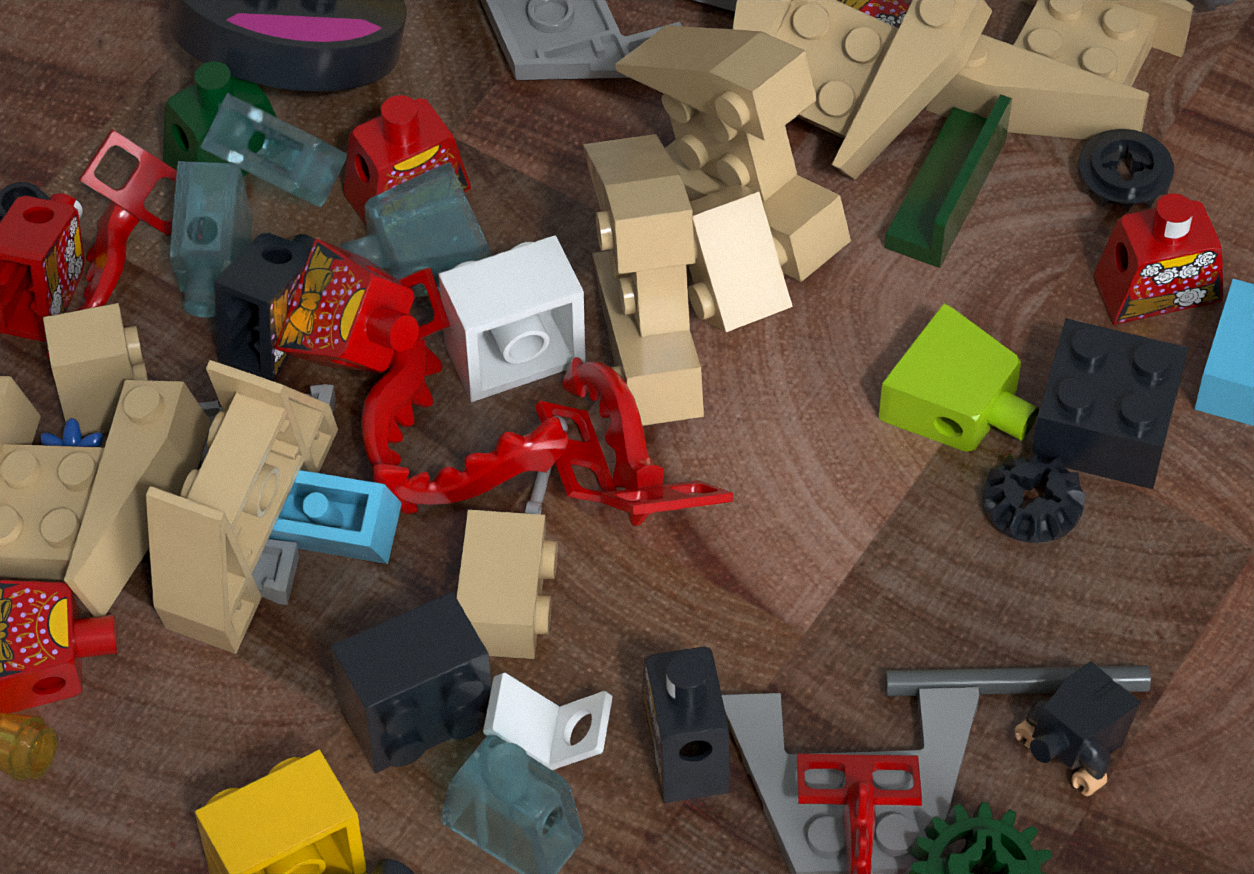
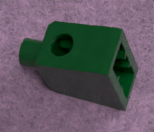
M217 61L206 62L200 65L194 74L195 83L171 96L164 107L163 162L177 171L179 166L180 173L202 186L193 200L196 204L289 151L288 142L278 119L274 118L276 114L266 94L256 83L231 76L230 69L225 64Z

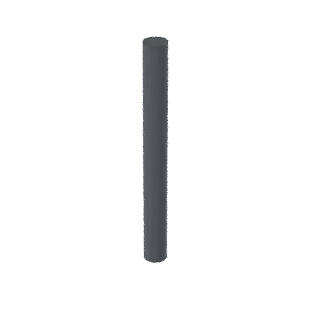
M1148 665L1098 666L1114 679V682L1120 684L1128 692L1150 691L1151 678ZM1082 667L886 670L885 692L886 697L918 696L919 689L978 687L979 695L1051 694L1058 690L1066 678Z

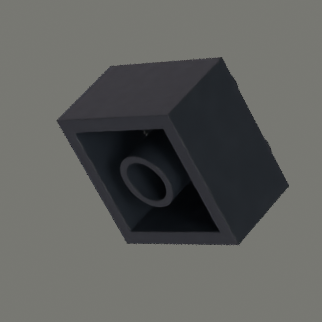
M1065 318L1037 418L1032 451L1035 450L1039 458L1051 461L1060 456L1064 468L1154 489L1189 347Z
M453 591L331 645L341 713L374 773H378L391 766L403 767L418 760L426 750L452 738L460 740L470 737L484 726L491 694L489 653Z

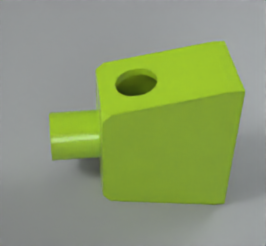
M944 303L882 383L878 419L961 451L969 452L978 447L992 426L1022 441L1033 427L1039 413V408L1015 395L1021 368V361L1018 356L958 311Z

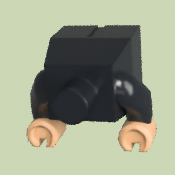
M1092 661L1066 678L1049 701L1045 699L1035 701L1028 712L1027 719L1018 724L1014 731L1015 738L1018 741H1021L1023 738L1027 739L1024 746L1030 748L1031 753L1039 762L1048 763L1057 757L1071 770L1083 766L1072 775V785L1076 789L1082 785L1084 790L1081 793L1084 796L1092 795L1107 783L1106 772L1111 763L1110 754L1123 745L1141 704V701L1120 684L1114 682V679Z

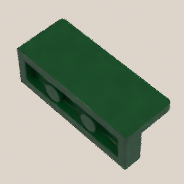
M1000 94L988 118L953 107L886 232L885 249L938 268L941 267L1006 142L1012 104L1011 97Z

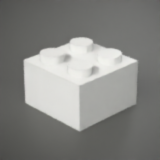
M556 235L536 242H524L509 251L479 261L463 262L451 270L439 273L440 296L450 323V327L443 329L445 348L471 402L566 371L574 357H579L585 363L584 291Z

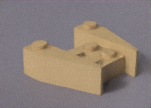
M737 0L733 29L762 31L805 50L817 100L796 117L844 139L832 165L847 177L856 180L967 64L992 10L984 0H912L900 27L897 28L837 0Z
M1018 0L1035 7L1014 45L981 34L967 64L926 107L927 111L948 118L953 107L988 118L997 99L1002 94L1012 98L1008 132L1091 140L1100 133L1115 129H1131L1142 132L1149 93L1131 86L1151 47L1182 57L1185 51L1194 5L1186 0Z
M666 25L615 64L617 72L663 93L662 103L670 116L676 140L665 147V150L681 174L689 202L736 184L759 191L784 274L802 282L851 242L840 195L797 175L785 127L787 123L817 100L805 50L762 31Z
M656 134L583 144L585 158L601 212H596V227L602 252L592 253V259L615 367L611 368L622 377L632 392L641 416L642 426L704 417L702 373L690 332L686 265L695 263L693 216L681 174Z
M210 360L206 370L223 411L216 415L210 427L207 440L209 451L200 470L193 469L188 474L180 496L152 486L149 487L146 493L153 603L166 629L236 654L262 598L252 575L299 471L319 473L338 428L329 404L285 385Z
M0 376V580L66 583L94 617L105 616L149 549L146 493L149 487L152 486L177 496L181 495L182 487L188 474L193 469H198L211 421L184 382L125 380L105 448L32 445L41 415L11 376Z

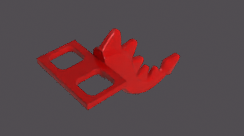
M111 129L79 177L80 181L109 198L111 202L105 214L97 222L98 232L96 240L86 256V261L92 263L86 274V281L89 282V285L84 290L83 297L86 300L83 306L79 307L76 311L105 306L123 271L128 237L140 219L167 236H170L174 230V215L169 220H162L145 209L144 201L160 178L168 177L177 183L178 171L113 129ZM114 145L122 147L137 158V166L125 184L119 189L111 188L97 179L94 174L95 168L107 150ZM181 173L188 201L191 205L202 186ZM48 350L47 355H46V358H48V359L50 360L49 350Z
M431 268L420 270L400 279V281L410 288L420 283L426 287L434 310V319L432 322L419 327L418 338L409 350L404 352L394 351L388 372L371 388L363 404L361 419L362 437L372 468L378 464L394 466L400 464V454L389 448V443L397 444L403 440V434L396 421L406 428L414 424L412 404L423 408L433 405L434 400L425 382V377L441 372L443 366L441 360L425 345V339L422 338L450 327V323ZM397 497L402 502L400 510L403 513L411 515L418 511L416 503Z
M579 357L573 358L563 378L562 386L566 392L581 398L586 396L587 388L592 401H597L600 397V416L611 419L605 439L607 444L615 450L616 455L613 482L617 488L625 487L626 489L600 493L601 503L629 513L630 523L635 527L640 526L648 515L654 512L733 502V492L700 480L662 485L664 469L656 465L649 457L641 416L635 398L626 382L613 368L603 362L590 361L583 363ZM689 493H702L696 495H689Z
M539 401L535 405L541 422L539 427L532 433L523 436L513 432L503 433L498 439L495 450L492 452L472 453L466 456L464 459L466 469L463 471L450 466L440 470L433 481H429L428 472H421L407 479L409 475L408 468L388 464L375 465L372 471L373 482L385 484L395 496L403 500L425 505L449 504L468 500L490 491L522 472L539 471L547 473L554 463L557 466L567 497L601 503L600 493L617 491L588 411ZM553 415L574 420L579 427L584 442L568 439V434L563 430L560 419L553 417ZM571 464L591 469L598 478L602 492L583 488L577 482Z
M797 754L798 804L844 805L842 820L846 837L847 874H871L876 824L875 805L922 806L918 755ZM810 769L840 770L845 776V786L840 789H812L806 786L804 773ZM877 770L907 771L912 775L913 788L909 790L878 789L873 785L872 773Z

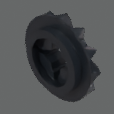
M1115 129L1100 133L1086 143L1079 157L1077 174L1081 175L1083 179L1084 193H1096L1099 195L1102 207L1112 201L1121 203L1126 212H1128L1134 204L1141 203L1151 208L1158 196L1167 195L1173 179L1174 164L1169 151L1154 137L1137 130ZM1122 158H1126V165L1129 166V170L1133 174L1130 181L1121 179V174L1117 171Z
M1033 450L1027 457L1017 459L1008 454L1002 465L996 469L990 468L983 490V505L993 525L1007 536L1024 542L1043 543L1065 536L1078 524L1083 513L1086 494L1081 489L1079 473L1069 472L1064 468L1060 456L1051 461L1039 458L1036 451ZM1045 484L1044 498L1038 497L1033 503H1028L1026 508L1022 509L1024 489L1031 491L1036 485Z

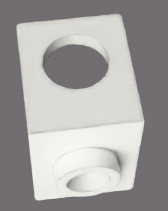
M502 673L493 678L483 732L500 744H505L506 742L529 758L522 755L521 757L531 761V763H536V766L548 772L603 752L613 696L606 691H602L559 707L507 673ZM591 714L592 723L587 735L579 743L571 745L570 737L574 726L583 716Z

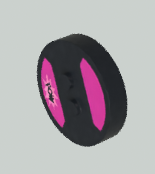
M170 0L168 27L175 41L187 53L202 63L217 61L225 64L230 69L231 76L260 85L289 90L337 91L373 83L388 75L395 68L400 55L407 9L404 0Z

